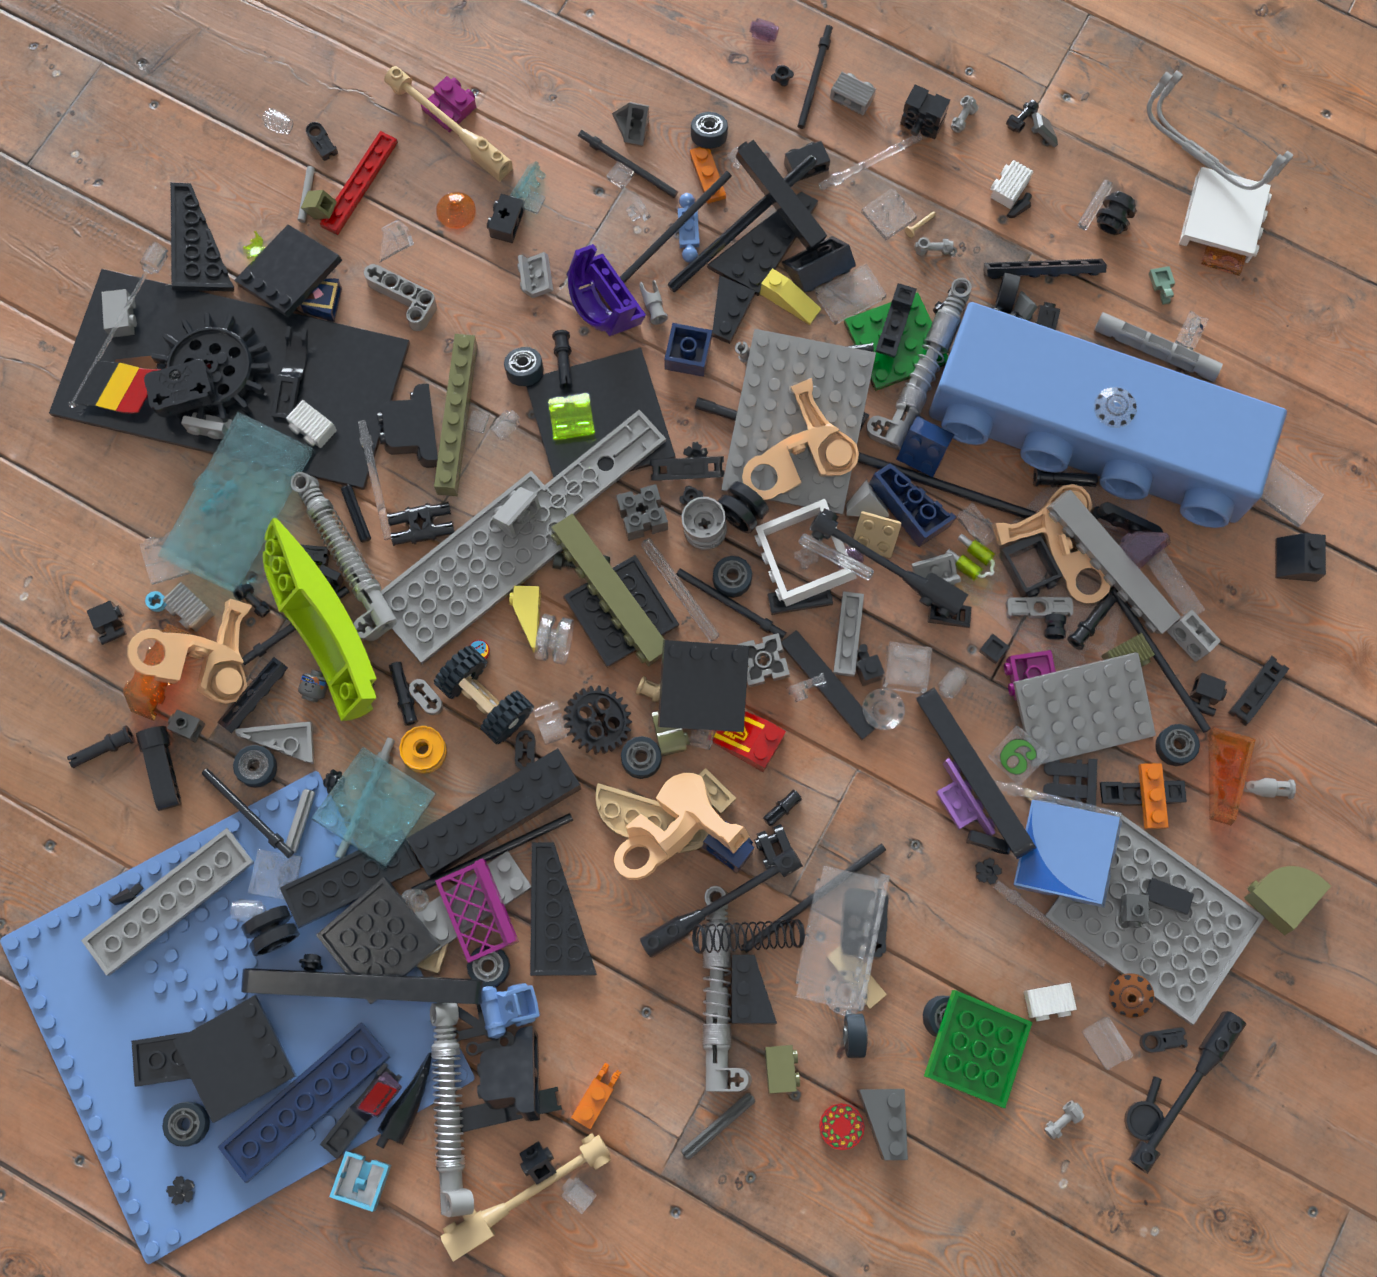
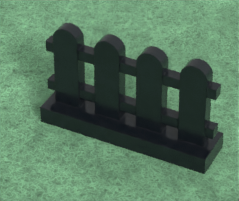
M1060 759L1046 763L1044 772L1048 776H1053V783L1044 785V795L1052 797V804L1057 805L1058 798L1075 799V806H1062L1096 812L1098 759H1088V764H1082V760H1076V763H1060ZM1059 776L1076 777V785L1059 784ZM1082 778H1087V785H1081ZM1081 799H1086V807L1081 806Z

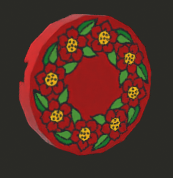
M843 1103L832 1105L824 1111L820 1118L819 1128L821 1137L826 1144L834 1149H851L860 1142L864 1135L865 1125L863 1117L851 1105Z

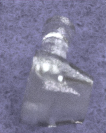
M821 673L819 676L792 685L786 689L791 698L798 702L808 698L809 688L827 682L824 674Z

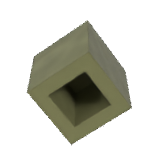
M324 190L308 191L301 209L313 219L330 218L337 201Z

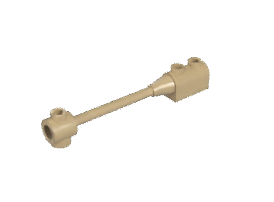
M394 66L388 70L384 81L392 87L394 93L402 95L407 92L457 133L470 150L471 159L499 182L513 169L512 161L483 137L463 129L411 86L412 79L400 68Z
M592 1133L582 1139L583 1145L579 1147L582 1154L557 1169V1173L538 1185L535 1183L506 1203H501L476 1212L474 1209L473 1214L462 1216L465 1220L462 1223L456 1225L454 1221L443 1228L444 1234L441 1235V1240L452 1261L454 1262L494 1236L495 1232L492 1226L507 1216L509 1211L585 1162H588L590 1167L593 1166L595 1170L611 1160L609 1155L611 1154L600 1135L595 1137Z

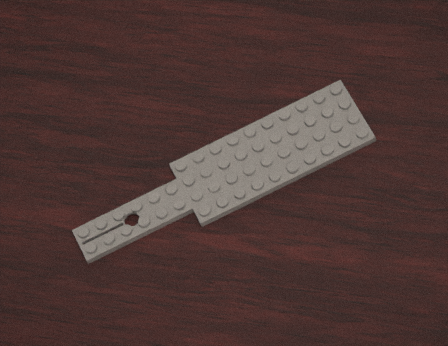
M638 410L546 485L530 471L380 591L397 619V624L392 628L421 664H424L508 596L510 592L514 591V586H520L551 561L556 553L563 551L560 545L557 546L551 539L552 526L571 514L575 516L664 444L666 438ZM603 457H609L614 462L613 468L609 471H602L598 467V461ZM522 487L537 495L541 509L518 535L512 539L494 524L492 517L496 508L500 505L503 506L508 501L507 497L509 494Z

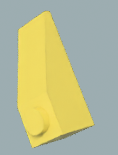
M773 268L761 283L760 295L811 325L821 311V308L797 285Z
M514 586V592H510L509 603L513 605L515 614L533 653H538L540 587Z

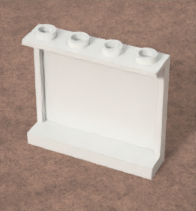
M1201 167L1195 178L1179 244L1187 246L1189 241H1194L1245 255V262L1248 263L1252 256L1256 257L1259 250L1257 241L1260 240L1263 233L1261 224L1262 222L1264 223L1268 213L1265 207L1268 206L1272 194L1269 193L1271 185L1264 184L1255 190H1245L1230 183L1216 171ZM1228 174L1235 180L1246 185H1254L1258 183L1253 180Z

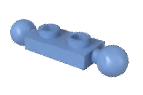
M684 193L681 195L679 203L682 208H678V218L695 202L692 194ZM698 211L679 229L680 248H685L682 252V257L688 263H691L698 256V252L694 248L699 247Z

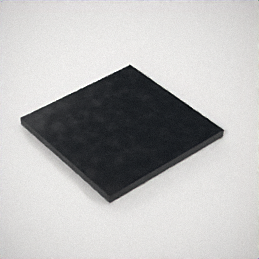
M641 347L571 366L573 387L569 390H566V384L564 385V390L560 389L559 370L543 374L539 381L533 385L526 386L553 478L638 410L666 438V442L630 471L650 466V459L676 458ZM603 457L598 461V467L602 471H609L613 468L614 462L609 457Z

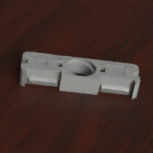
M1071 597L1008 598L1006 601V616L1010 618L1012 615H1028V618H1045L1048 614L1068 615V618H1070L1073 614V600ZM1034 604H1043L1045 611L1043 613L1036 612Z

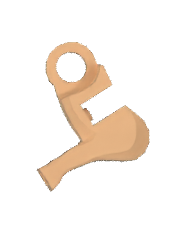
M812 378L791 386V391L800 407L808 430L782 440L764 454L749 460L744 467L743 483L756 491L763 500L773 499L780 493L785 494L801 485V480L790 453L794 455L800 454L805 451L807 446L820 477L841 476L850 472L858 462L859 451L857 444L849 436L839 431L837 427L830 424L816 405L812 395ZM758 465H770L777 472V483L770 490H759L751 482V473Z
M1074 484L1061 486L1044 506L1032 516L1016 524H992L998 545L1041 532L1044 533L1047 547L1066 581V588L1069 594L1075 600L1083 603H1095L1103 599L1109 592L1111 585L1104 580L1103 577L1105 575L1100 569L1096 570L1101 577V585L1097 592L1086 595L1078 590L1076 586L1077 574L1085 568H1095L1091 565V559L1087 554H1082L1079 550L1070 552V549L1073 548L1070 537H1066L1063 534V526L1059 522H1054L1048 514L1049 510L1047 507L1068 490H1071L1090 511L1092 509L1091 498L1083 487Z
M233 599L225 602V611L219 628L217 642L189 634L163 633L156 629L140 631L131 639L128 645L127 657L129 663L137 672L143 675L155 676V681L175 684L180 681L187 653H189L190 657L197 659L204 657L196 691L214 702L222 704L236 702L247 687L245 673L241 666L244 662L239 653V629L242 618L249 612L252 605ZM154 639L163 646L165 656L160 664L150 666L144 664L139 659L137 648L143 640Z
M682 773L666 781L656 797L662 809L676 820L664 832L640 814L626 826L629 839L622 843L616 851L614 863L621 876L629 880H639L649 876L655 871L657 866L668 860L675 853H680L700 829L705 830L712 837L719 840L733 854L750 836L745 827L724 822L714 811L702 776L694 773ZM636 847L647 848L650 852V857L646 865L636 870L625 866V856L630 850Z

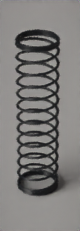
M799 919L782 920L781 922L775 920L773 923L771 921H766L765 923L759 921L757 924L755 922H750L749 924L746 922H742V924L736 922L733 925L726 923L725 926L722 923H719L717 926L714 924L709 926L697 924L692 932L693 947L698 954H702L705 948L708 953H711L713 947L718 953L721 950V946L725 952L729 950V946L733 952L736 951L737 946L741 951H744L745 946L749 951L753 949V946L757 950H760L761 946L767 950L769 945L772 949H776L777 944L781 949L784 948L785 944L788 948L792 946L801 948L805 941V929ZM776 922L779 923L777 930L774 926V923ZM782 922H786V923H787V924H786V927H785V930H784L783 925L781 924ZM760 923L763 924V927H762V930H761V931H760V928H759V926H758V924H760ZM767 923L771 924L769 930L766 926ZM795 923L800 934L799 945L796 944L794 938ZM743 924H746V925H747V928H746V931H745V932H744V929H743V927H742ZM751 924H755L754 931L750 927ZM720 925L723 926L721 934L717 928ZM727 925L731 926L730 933L727 931ZM734 925H739L737 933L734 928ZM780 925L784 934V944L782 947L778 938ZM788 925L790 927L791 946H788L786 939ZM710 926L715 927L713 936L710 930ZM772 926L775 930L776 935L775 947H773L771 943ZM756 927L760 935L759 948L755 944ZM764 927L768 935V945L766 948L763 944ZM740 928L744 937L743 949H741L739 944ZM748 928L752 936V946L750 949L747 944ZM724 929L728 939L727 950L724 949L723 945ZM732 929L734 930L736 938V946L734 950L731 945ZM700 930H701V934H702V948H701V951H700V948H699V933H700ZM708 930H709L710 937H711V950H710V951L708 950V947H707V933H708ZM716 930L719 935V950L715 946Z

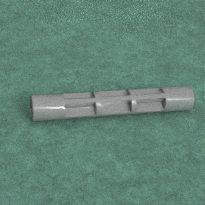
M1102 312L1094 329L1098 333L1110 338L1113 336L1115 340L1186 371L1191 373L1195 371L1198 376L1212 382L1216 380L1223 363Z

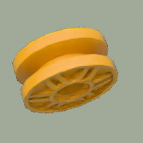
M418 726L407 731L401 739L399 746L400 756L407 767L421 774L432 773L439 769L447 755L446 743L440 733L428 726ZM428 746V751L425 754H419L420 747Z

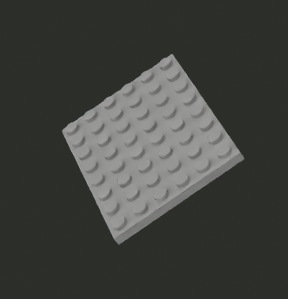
M754 329L721 490L727 492L728 488L735 481L743 483V470L749 460L764 454L782 440L808 430L800 407L791 391V386L812 378L813 399L826 420L857 444L876 352ZM808 446L800 454L794 455L790 453L801 480V485L785 494L780 493L773 499L768 500L806 507L825 499L830 511L843 515L852 470L841 476L820 477ZM758 465L751 473V482L759 490H770L777 483V472L770 465Z
M1117 812L1114 816L1121 818L1122 826L1117 850L1111 863V879L1105 908L1058 896L1044 918L1122 975L1133 973L1146 978L1153 987L1154 998L1190 1025H1194L1265 917ZM1151 878L1194 893L1188 915L1149 901L1148 923L1142 924L1140 928L1128 927V923H1121V896L1125 894L1145 895Z

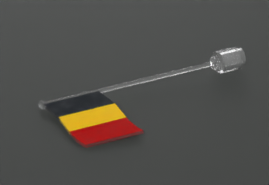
M153 242L152 246L149 245L143 255L140 264L143 265L144 273L71 402H68L71 408L76 407V405L98 406L121 413H139L148 397L144 377L149 372L161 369H143L119 362L99 360L148 273L152 275L154 272L159 273L168 256L166 254L168 250L162 245Z

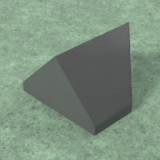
M629 102L613 112L612 115L624 142L643 146L649 125V106Z

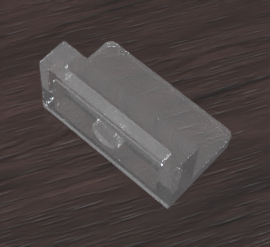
M1109 1016L1101 1018L1082 1031L1106 1070L1134 1056Z

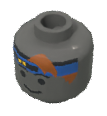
M311 670V673H304L298 687V692L302 695L301 698L313 702H318L319 699L325 698L328 684L323 677V673Z

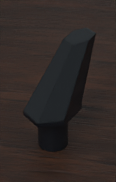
M1025 193L1023 199L1018 200L1009 211L1007 218H1015L1031 207L1030 200L1032 195Z
M138 882L131 889L127 887L110 898L109 901L114 905L131 902L137 898V895L144 887Z

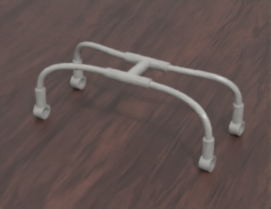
M1175 71L1173 75L1165 72L1151 93L1147 103V115L1157 129L1182 146L1183 150L1209 169L1212 168L1227 181L1239 188L1255 190L1269 183L1275 176H1278L1294 155L1288 150L1283 156L1279 154L1263 175V179L1256 181L1258 183L1254 185H1246L1232 178L1228 174L1241 176L1221 164L1219 159L1193 140H1189L1179 133L1164 118L1162 113L1163 100L1183 77V74L1179 71ZM1160 93L1162 94L1157 103V114L1160 121L1166 128H1164L1152 114V104L1155 98H1158Z

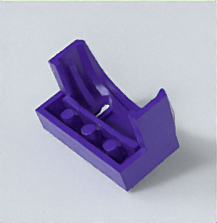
M592 244L575 250L566 274L568 276V290L573 306L580 317L596 330L606 331L610 337L641 325L646 314L604 254L595 256L597 248ZM587 284H591V285L588 286V287H585V288H583V289H579V287H582V286L587 285ZM596 288L599 290L603 298L606 300L612 311H610L602 302L596 291Z

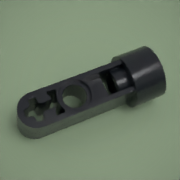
M157 726L137 732L136 737L139 750L143 752L157 810L162 811L180 806L182 802L169 750L171 744L167 727Z

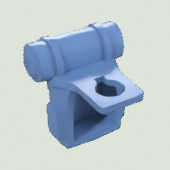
M526 983L512 985L508 987L507 991L497 992L496 987L493 986L483 987V998L480 1005L488 1038H500L506 1033V1027L512 1024H516L517 1027L534 1022L540 1016L532 985H527Z

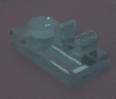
M537 161L528 165L510 196L519 199L526 198L531 191L530 185L534 188L541 185L536 180V176L542 180L546 177V174L539 169L540 166Z

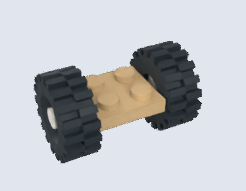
M469 645L464 647L463 650H459L457 654L452 656L451 660L445 663L446 665L436 675L434 685L449 699L458 697L461 692L467 698H473L478 703L476 705L477 708L484 714L488 713L480 729L496 745L501 744V742L506 741L508 737H511L525 723V720L530 716L529 714L532 713L534 705L518 690L507 695L504 700L499 702L477 681L478 676L486 668L488 661L473 646Z

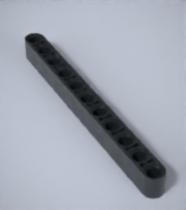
M248 968L243 969L241 992L482 1004L483 980Z

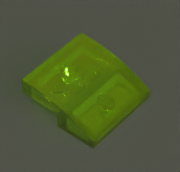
M589 393L548 399L554 440L595 434Z

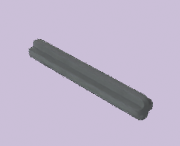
M746 1093L686 1145L681 1151L685 1158L691 1159L755 1103L754 1097L750 1093Z

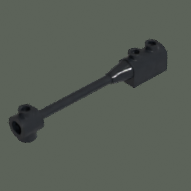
M824 508L813 520L809 528L813 531L811 534L813 538L822 542L823 539L828 540L832 535L901 577L921 597L920 603L927 607H930L932 604L939 608L937 613L945 618H948L949 615L954 617L969 595L934 573H929L924 578L911 571H906L836 528L839 517L828 509Z
M791 847L774 857L773 861L776 865L703 909L676 916L641 937V944L647 954L654 958L689 937L693 928L697 924L699 925L705 917L776 874L781 873L783 877H786L803 867L794 849Z
M1230 1011L1221 1013L1199 1046L1202 1053L1195 1068V1073L1149 1142L1140 1141L1132 1151L1128 1160L1141 1171L1149 1173L1161 1155L1156 1150L1158 1144L1203 1076H1206L1219 1062L1223 1061L1247 1025L1239 1016Z

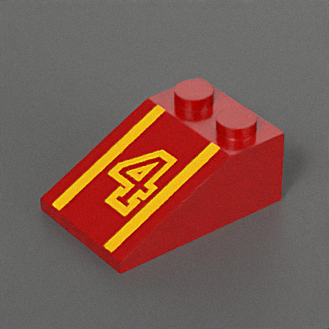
M745 711L744 732L714 730L708 741L764 773L784 739L786 731L763 718Z

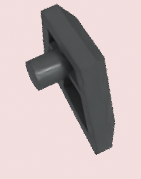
M1035 112L1032 115L1034 126L1031 128L1034 134L1040 133L1055 148L1058 145V141L1050 120Z
M1021 291L1013 310L1019 312V317L1029 321L1038 307Z

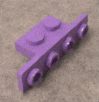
M948 758L944 761L943 766L953 782L936 792L938 798L958 830L977 819L987 835H994L996 833L994 830L995 824L990 817H986L983 813L984 807L978 798L975 799L971 793L972 788L968 781H963L959 774L961 772L959 766Z

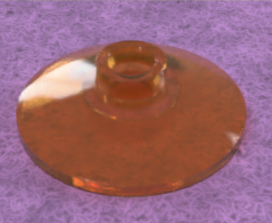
M452 192L439 200L436 213L443 225L457 229L465 227L472 222L476 214V207L474 201L467 194Z

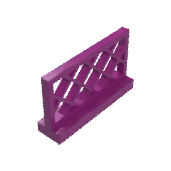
M482 858L475 861L474 864L435 881L468 963L519 942L485 859ZM472 870L475 871L477 876L473 886L462 882L465 874ZM449 880L458 883L453 895L445 892L442 883ZM461 884L472 888L468 900L457 897ZM475 890L484 893L485 899L482 906L471 902ZM447 896L452 897L451 900H450V903H449V900H448ZM455 899L466 903L461 915L454 913L452 910ZM487 903H488V906H489L490 910L487 909V908H485V906H486ZM469 904L480 908L476 921L464 917ZM484 910L492 913L493 920L490 927L479 923ZM455 916H457V917L460 918L459 921H458V923H457V920H456ZM463 919L474 923L469 936L461 933L460 926ZM495 923L497 925L498 930L493 928ZM477 925L489 929L484 942L473 938ZM491 932L499 933L503 943L496 946L488 944ZM463 936L468 938L467 943H465ZM471 940L483 944L480 952L474 956H471L468 950ZM486 946L491 947V948H489V949H487V950L484 951V949H485Z

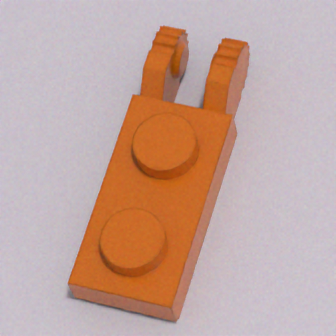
M604 1063L597 1077L593 1079L571 1117L590 1130L612 1094L613 1087L622 1073L617 1070L612 1075L609 1085L601 1082V1079L609 1069V1064Z

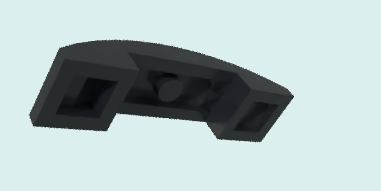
M900 283L897 284L875 352L895 358L917 291L916 288Z
M1164 781L1166 804L1187 802L1185 781ZM1100 782L1102 804L1142 805L1140 783Z

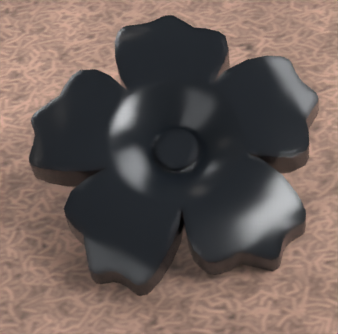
M693 442L692 448L690 446L684 448L683 454L687 456L686 458L707 457L708 451L707 448H702V445L698 442Z
M988 858L983 863L978 862L975 865L976 872L979 873L976 876L979 882L985 883L987 881L990 885L995 884L998 879L996 875L1002 874V868L994 865V859Z
M176 1176L173 1185L167 1186L166 1190L169 1197H173L171 1203L178 1205L182 1204L184 1200L190 1202L194 1194L190 1190L195 1187L194 1181L189 1179L184 1181L183 1176Z

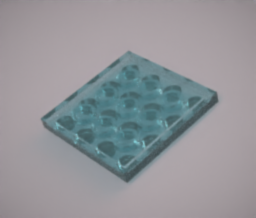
M362 747L313 815L312 820L386 867L436 796V793Z

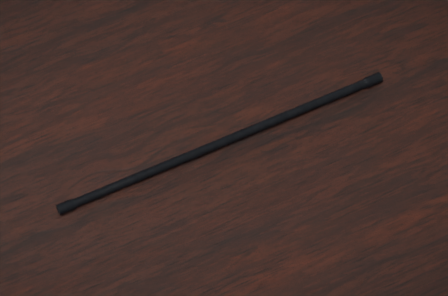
M701 397L697 398L695 409L736 421V410L718 405ZM859 452L858 463L879 470L890 464V462ZM891 463L911 481L1024 519L1036 513L1024 507Z

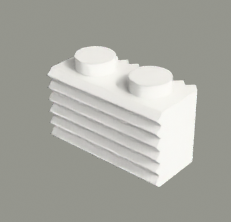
M1015 160L1012 161L1010 166L1006 164L1000 174L1002 176L1001 179H996L990 190L993 192L990 198L1011 209L1031 180L1033 170L1026 168V166L1019 164Z
M304 400L286 418L289 422L288 427L295 434L299 432L305 436L304 440L311 446L316 444L319 448H322L337 431L332 422Z
M1071 983L1024 991L1029 1018L1036 1017V1022L1050 1019V1014L1057 1013L1058 1018L1070 1016L1071 1011L1077 1010Z

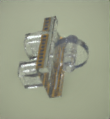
M1190 311L1175 343L1193 351L1209 319L1200 317L1193 311Z

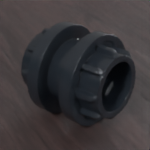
M1116 191L1105 197L1103 200L1105 208L1099 209L1096 214L1098 227L1111 235H1118L1122 231H1126L1130 225L1127 218H1133L1137 212L1135 200L1126 193Z

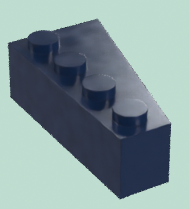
M891 463L874 473L869 482L872 489L894 517L902 523V527L918 547H921L949 528L957 518L953 513H948L943 509V505L937 500L933 501L928 497L922 488H917L912 484L911 480Z

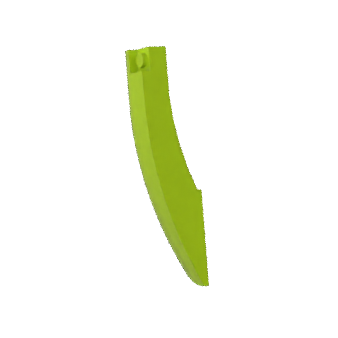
M273 518L268 525L264 540H267L265 544V551H263V564L278 610L283 612L296 628L318 663L328 684L340 720L348 721L364 716L373 710L371 704L376 699L372 684L377 679L358 632L337 594L318 566L277 518Z

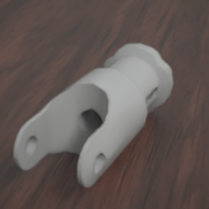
M652 281L654 293L647 292L643 283L640 282V291L645 307L650 312L651 323L659 325L667 321L668 315L664 313L663 301L656 281Z
M1263 778L1257 781L1244 782L1242 790L1262 797L1287 796L1289 799H1293L1296 793V785L1294 780L1291 779L1288 781H1276L1275 778Z

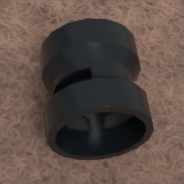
M1062 614L1046 615L1045 623L1047 628L1044 630V637L1053 640L1066 638L1064 625L1066 624L1067 617Z

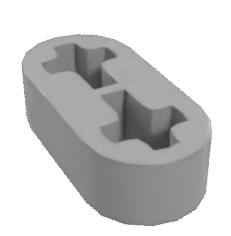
M416 679L412 681L409 686V692L427 714L432 716L438 715L443 709V703L438 695L424 680ZM417 685L419 687L424 686L422 689L426 694L425 696H422L419 692L415 694V687ZM430 698L432 702L438 701L435 710L433 708L428 709L430 705L426 701Z

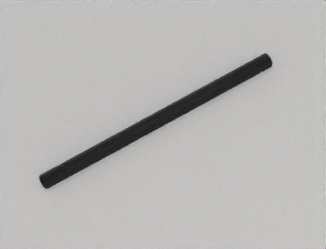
M809 155L784 178L787 184L792 187L817 164L816 158ZM766 196L760 199L668 283L669 289L676 292L772 204Z

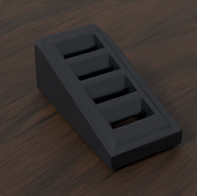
M933 604L929 607L928 623L970 628L972 607L962 605L956 614V620L952 619L953 616L951 615L948 618L942 615L936 616L938 607ZM961 611L965 612L964 621H960Z

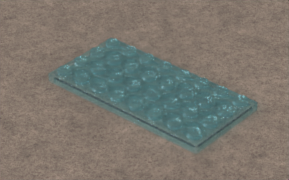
M237 412L158 556L220 587L235 592V589L243 582L265 541L264 537L268 525L273 518L278 517L292 491L291 479L293 475L303 471L314 451L313 448Z

